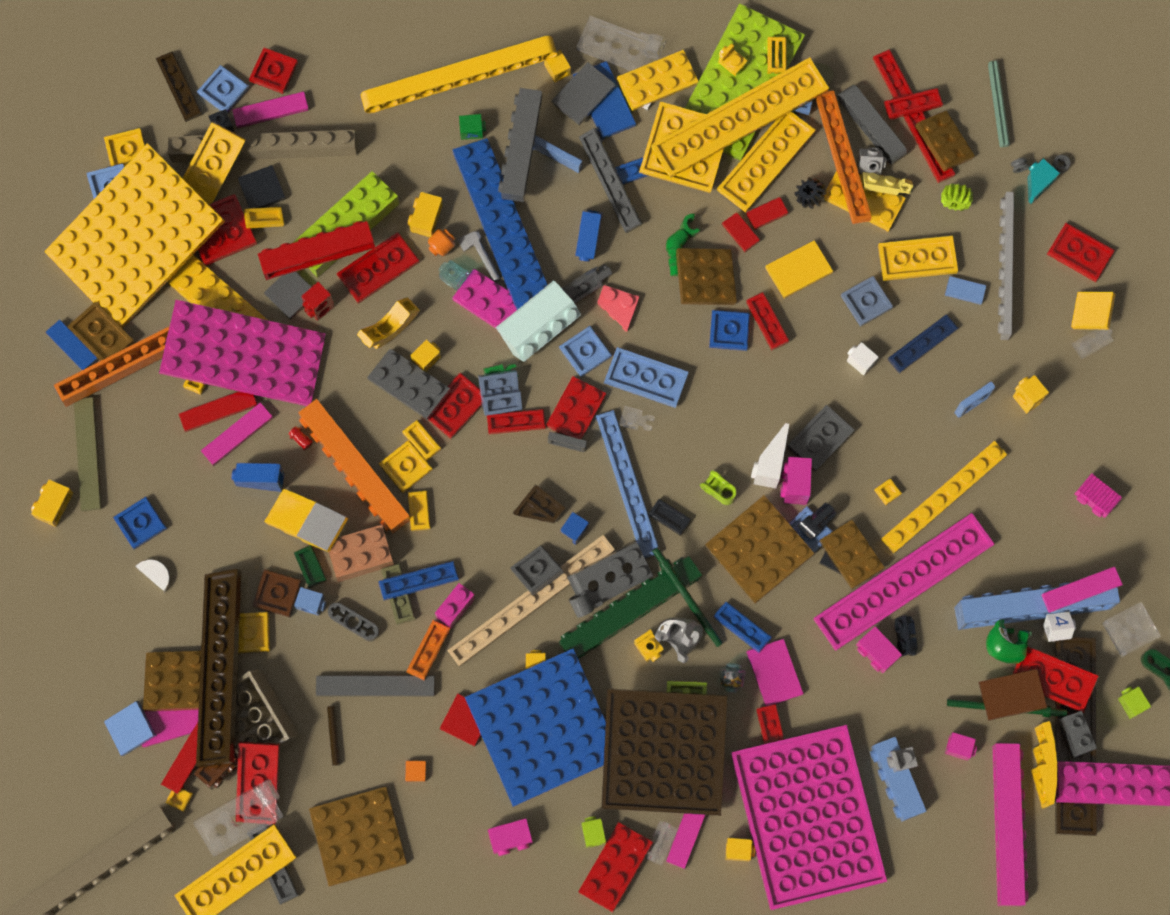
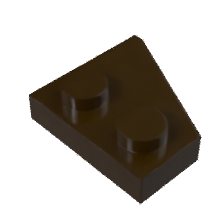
M535 484L513 514L554 524L566 508Z

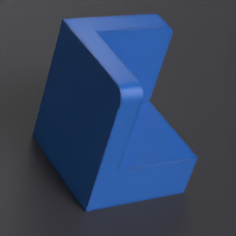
M572 512L560 531L572 539V543L576 545L589 527V522Z

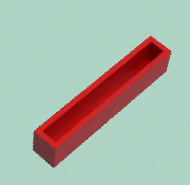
M358 221L349 227H338L332 232H321L315 237H304L299 239L298 242L284 243L278 248H267L257 254L266 280L367 251L375 248L368 222Z

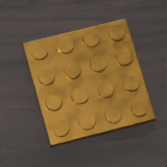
M765 495L705 544L755 604L814 555V552Z
M387 787L309 808L329 887L407 865Z

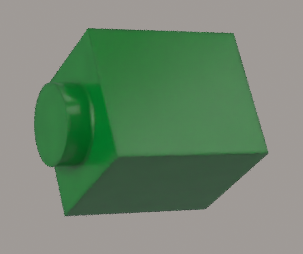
M481 114L459 116L461 140L483 138V132H486L485 120L482 121Z

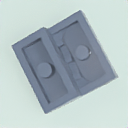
M516 370L478 375L485 416L522 410L521 392L518 388Z

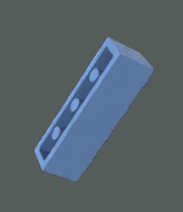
M896 737L873 745L870 755L873 762H877L880 768L878 774L881 781H885L887 785L885 791L889 800L892 799L895 807H893V811L897 819L900 818L902 822L925 813L926 809L910 770L907 769L894 773L893 768L890 769L888 766V753L894 750H901Z

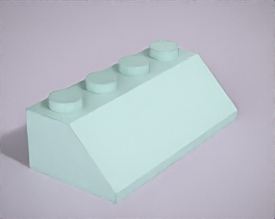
M552 281L499 324L496 329L513 355L524 362L581 316V313L555 281Z

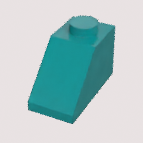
M1044 158L1039 163L1036 161L1029 168L1030 173L1027 177L1028 202L1030 204L1050 187L1060 174Z

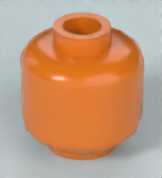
M437 229L428 239L430 245L428 249L435 256L438 254L446 256L455 247L454 240L456 238L447 229Z

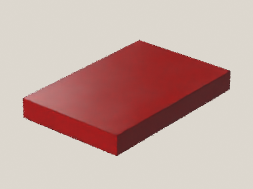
M1065 223L1047 255L1096 282L1115 250Z
M459 373L447 386L451 392L428 420L450 439L458 433L482 406L480 389L462 373Z

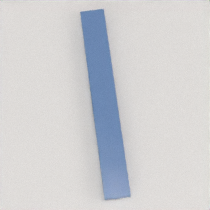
M615 411L596 415L635 540L645 559L655 556L652 550L659 546Z

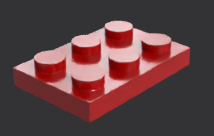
M572 376L546 427L562 435L582 440L606 393Z

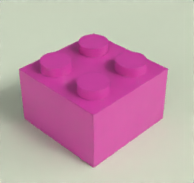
M788 457L787 462L783 463L781 479H784L781 486L780 497L784 498V504L807 505L811 491L812 458Z

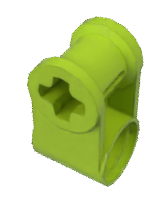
M713 470L710 471V476L706 481L700 484V487L707 494L713 496L724 505H731L736 499L735 487ZM729 491L732 493V496L725 498L722 493Z

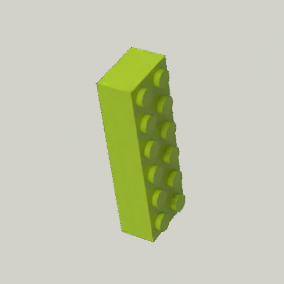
M371 171L293 243L298 242L299 239L304 237H315L321 232H332L338 227L352 226L353 223L358 221H367L371 230L399 205L398 196ZM338 259L308 269L318 278Z

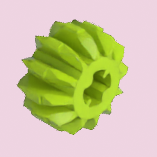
M951 183L943 189L941 202L949 210L964 211V209H969L973 202V192L966 185Z

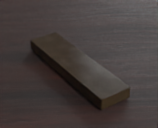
M173 51L157 57V63L185 122L201 116L202 112Z

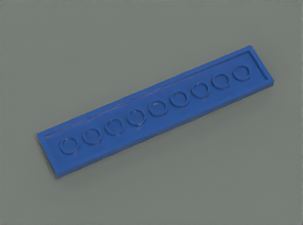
M486 138L452 149V152L517 311L547 286V282L513 200L502 199L501 192H498L499 182L503 181L504 178L489 141Z

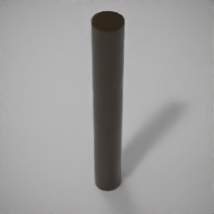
M328 706L327 715L332 766H339L340 758L335 706Z

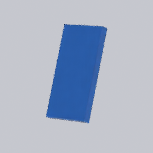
M607 61L593 66L616 84V87L590 114L602 140L636 126Z

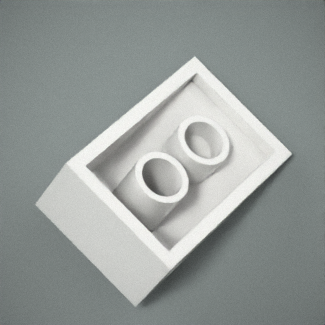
M785 423L761 454L759 461L754 462L751 478H754L755 485L771 488L777 487L789 424Z

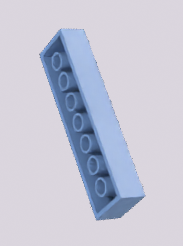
M1070 582L1061 583L1059 587L1070 584ZM1051 585L1041 586L1039 590L1023 588L1020 592L1013 593V590L1001 592V595L986 593L982 594V597L974 598V595L965 596L954 607L958 630L993 626L1000 619H1004V624L1045 619L1047 614L1070 612V615L1111 610L1120 603L1118 589L1114 588L1051 613L1048 612L1041 596L1043 593L1059 588H1052Z

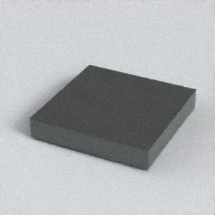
M293 272L281 276L264 292V295L291 320L304 308L301 296L311 286L298 273Z
M541 545L510 567L514 575L532 596L564 573Z

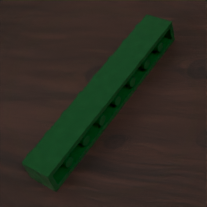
M689 556L685 559L681 557L674 562L672 568L686 589L702 578V574ZM661 570L658 572V577L653 580L651 578L645 580L641 584V588L630 590L621 601L619 599L613 601L609 605L610 608L606 611L600 610L593 615L594 618L589 622L585 620L578 624L577 630L572 633L570 631L564 633L560 637L559 645L564 652L573 648L577 658L580 659L680 592L666 571Z

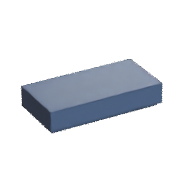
M949 276L945 296L981 305L986 285Z

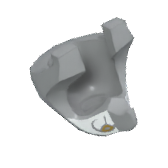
M670 617L662 622L655 634V638L659 642L663 640L671 644L677 653L678 661L686 663L689 658L687 655L695 649L702 637L703 628L701 624L691 619Z

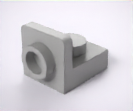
M912 747L888 753L887 763L890 769L893 768L894 773L918 766Z

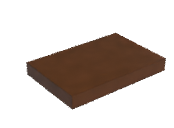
M1037 669L979 682L988 721L1047 709Z

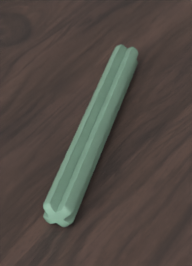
M990 61L988 69L999 146L1003 148L1010 145L999 62Z

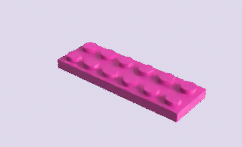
M1058 761L1056 802L1170 806V766Z

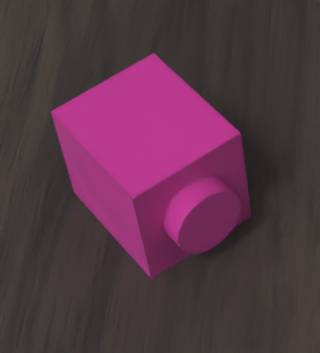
M952 732L949 735L945 754L968 761L971 756H975L977 745L974 744L976 739Z

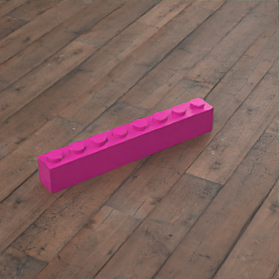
M996 743L992 746L997 905L1022 907L1025 906V902H1028V890H1025V881H1027L1028 874L1027 869H1024L1027 851L1023 849V841L1026 840V830L1023 829L1022 821H1025V809H1022L1025 792L1024 789H1021L1024 771L1020 769V761H1023V750L1020 749V744Z

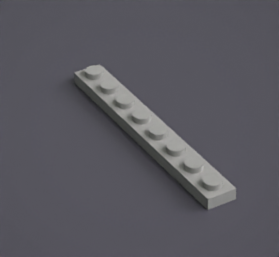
M1006 192L1004 197L1000 199V209H1003V216H1000L999 226L1002 227V233L999 236V244H1002V251L999 252V262H1002V269H999V280L1002 281L998 290V297L1001 298V304L998 306V315H1001V322L998 323V333H1001V340H1008L1012 335L1014 192Z

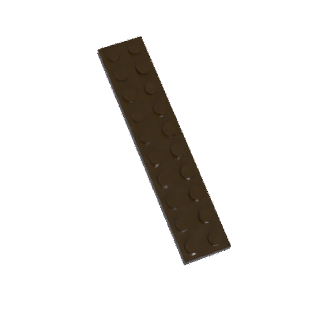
M239 569L205 574L196 753V766L198 767L234 763L241 570Z
M1072 637L1071 639L1055 641V658L1096 675V638ZM1095 686L1083 715L1096 745ZM1055 701V708L1067 709V716L1079 712ZM1055 716L1057 762L1096 763V749L1073 758L1059 720L1063 717ZM1055 794V834L1097 836V804L1056 802Z

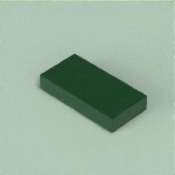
M312 545L293 552L309 588L327 581Z

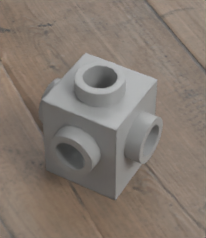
M878 148L860 149L858 160L859 173L866 172L881 175L882 168L886 166V157H883L882 150Z

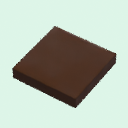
M264 569L252 606L290 618L302 580Z

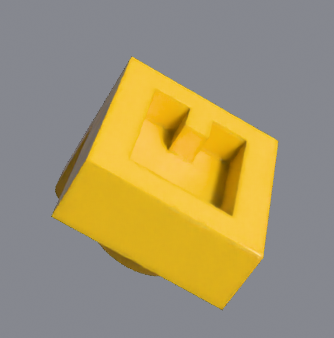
M731 43L720 51L719 63L736 76L748 61L734 50L735 45Z

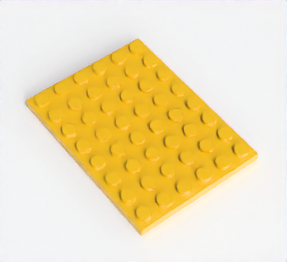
M147 143L44 252L93 303L96 301L123 328L214 234L225 220Z

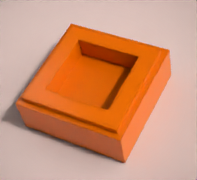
M406 761L405 781L426 782V761Z

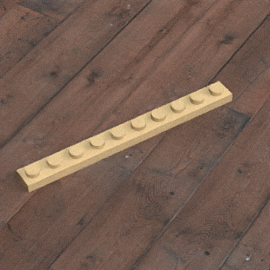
M602 535L560 566L564 572L561 576L534 596L529 591L525 592L447 650L459 667L568 587L570 583L567 576L615 552V549L606 537Z

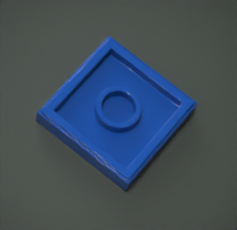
M712 310L709 348L747 351L750 313Z
M144 497L113 517L134 550L167 530L147 497Z

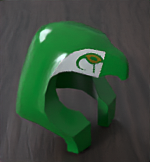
M1000 619L987 635V652L991 657L1001 662L1019 664L1027 655L1028 639L1032 636V632L1019 630L1017 634L1018 641L1012 643L1008 638V634H1014V628H1005L1004 619Z

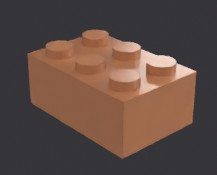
M382 525L338 537L329 551L338 582L394 565Z

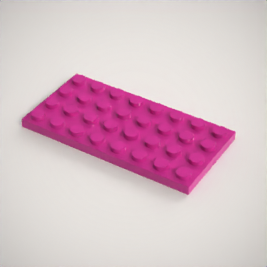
M175 300L159 374L308 406L312 402L326 334Z

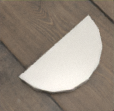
M146 560L136 565L143 574L166 592L169 587L170 577L169 571L162 563L156 560Z

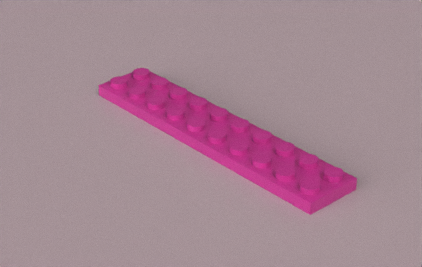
M971 513L814 617L813 620L834 650L837 651L994 546V543Z

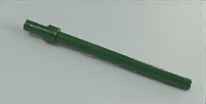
M659 547L654 548L652 552L660 562L659 566L661 569L666 571L715 646H721L723 642L672 568L673 564L669 558L666 559Z
M947 699V707L985 710L984 703L980 701ZM1047 706V709L1025 714L1042 715V717L1047 718L1051 716L1066 717L1067 709Z

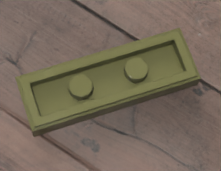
M400 564L381 569L384 579L403 575ZM408 594L390 599L397 625L416 620Z

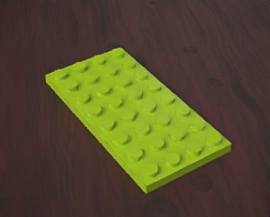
M739 3L685 109L708 114L779 75L775 73L767 74L768 37H786V70H788L805 34ZM772 41V68H775V41ZM779 42V68H782V42ZM731 43L735 45L734 50L748 61L736 76L719 63L720 51ZM756 131L725 147L723 153L741 161Z

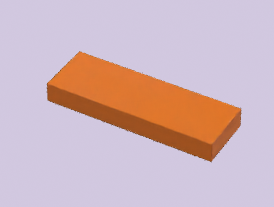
M432 621L407 669V673L425 680L450 632L449 627L437 621Z

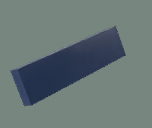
M946 314L891 355L888 361L900 374L956 332L958 327Z

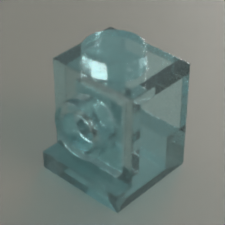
M452 260L448 263L444 262L439 268L440 279L456 291H458L469 276L466 269L464 270ZM451 270L455 271L454 274H450L449 272Z

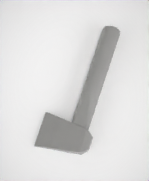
M474 231L457 239L464 252L475 246L493 281L500 279L480 242L481 236L479 232Z

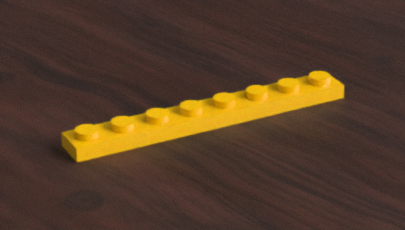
M993 441L882 537L881 540L893 553H896L1002 461L1007 454Z

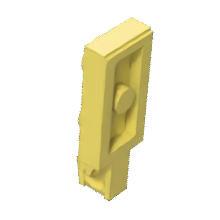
M862 172L860 176L865 190L898 195V193L910 194L913 187V182L905 178L901 180L892 176Z

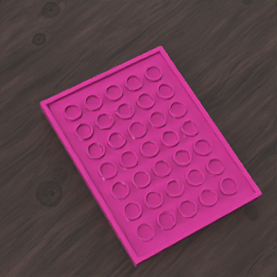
M847 725L731 752L770 910L887 882Z

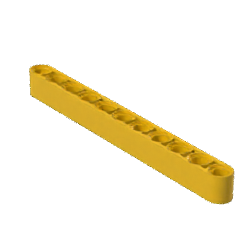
M543 36L363 91L360 96L365 112L375 113L553 59L557 56L553 37Z

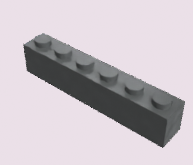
M520 88L519 94H515L514 105L517 106L516 111H512L511 116L513 129L509 128L508 140H510V145L506 146L505 149L507 162L502 165L501 174L504 175V179L499 182L498 188L502 199L524 202L542 103V91Z

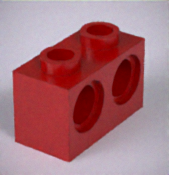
M319 281L301 296L305 313L310 318L314 317L317 321L335 307L331 294Z

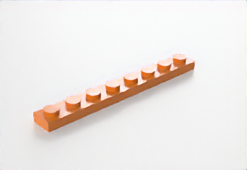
M827 91L815 99L852 224L869 222L872 216L834 91Z

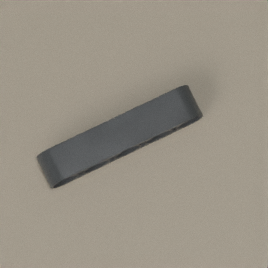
M851 85L838 94V100L873 145L882 150L883 157H886V161L889 164H893L907 154L903 143L857 86Z

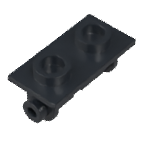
M904 615L895 619L894 627L897 633V649L902 654L901 657L917 655V638H910V635L916 634L915 621L912 620V616Z

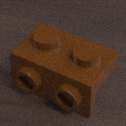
M234 756V763L199 767L194 775L211 790L217 789L224 782L223 778L228 772L231 774L237 768L238 759Z

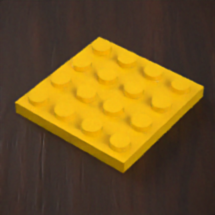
M660 101L639 173L711 193L724 148L670 178L651 147L653 143L706 114Z

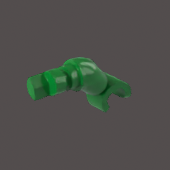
M693 213L685 216L680 224V229L667 238L666 251L670 257L668 259L670 276H678L676 250L683 248L689 237H695L700 232L698 228L690 229L687 223L693 222L696 216Z

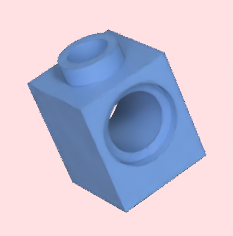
M300 587L294 606L297 610L319 616L320 611L323 612L325 609L326 600H324L325 597L322 593Z

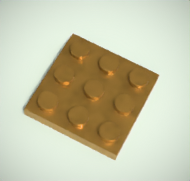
M678 248L676 250L681 304L735 305L737 303L731 249Z
M201 651L146 653L144 712L199 709Z

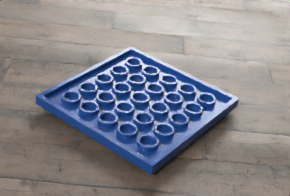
M573 648L465 697L513 807L604 766L606 721Z

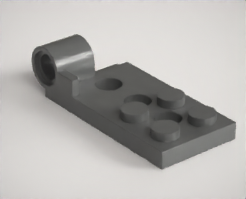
M635 541L567 576L575 593L574 596L569 598V602L577 618L588 615L595 608L603 605V602L653 577L638 543ZM627 562L631 563L632 570L624 573L622 570L623 565ZM614 572V580L607 582L605 579L606 573ZM596 580L598 587L593 591L589 590L588 583Z

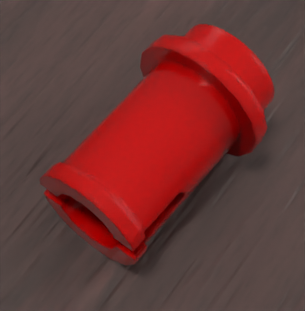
M295 426L288 435L291 440L294 439L305 451L311 446L313 441L301 431L300 427Z

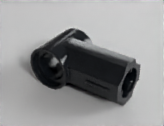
M825 502L812 515H808L797 527L810 540H813L837 513L830 504Z

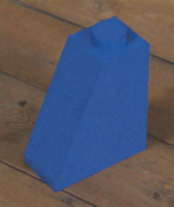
M587 209L582 211L575 254L581 261L590 262V259L595 258L603 212Z
M237 463L236 469L232 471V480H234L235 485L238 487L282 492L285 473L280 464Z

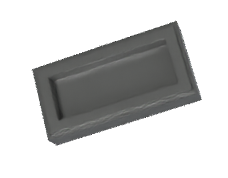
M550 431L548 435L549 444L585 452L587 444L585 440Z

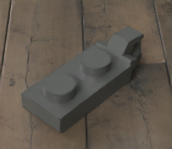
M606 264L599 268H592L562 287V290L575 304L603 286L604 279L611 275L612 272Z

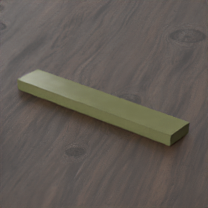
M91 397L83 398L74 403L82 512L101 509L94 398Z

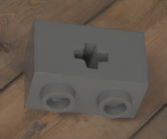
M1082 711L1059 720L1073 758L1097 749Z

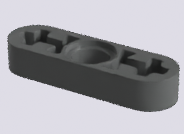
M333 603L329 606L328 615L334 622L366 641L372 642L378 638L379 630L374 623L340 603ZM341 608L340 612L346 616L344 622H341L343 617L340 615L334 617L333 609ZM351 617L359 619V624L356 627L348 625V620ZM363 622H365V624L363 625L365 628L369 630L371 629V627L374 628V635H369L368 637L366 636V631L361 629Z

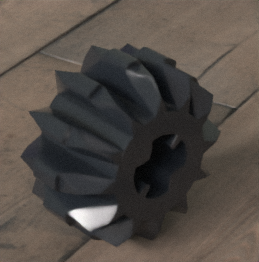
M808 177L806 182L801 180L802 185H796L798 191L794 192L797 197L796 201L802 204L803 208L809 206L810 209H814L815 204L820 207L819 202L825 201L824 195L827 194L826 189H824V183L820 182L818 178L812 179L811 177Z

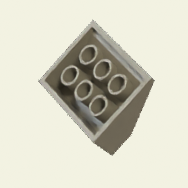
M261 669L248 671L237 679L234 747L237 758L240 741L280 744V749H282L300 736Z

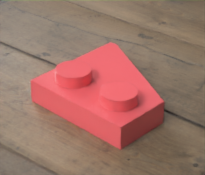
M604 285L598 299V305L607 311L609 316L616 320L624 331H628L639 296Z

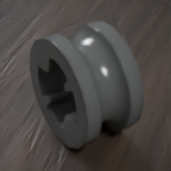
M1058 155L1054 159L1052 167L1059 173H1065L1070 166V159L1065 155ZM1059 161L1065 162L1064 167L1063 165L1062 167L1058 165Z
M1019 158L1011 162V166L1014 167V173H1020L1029 169V165L1026 164L1027 158Z

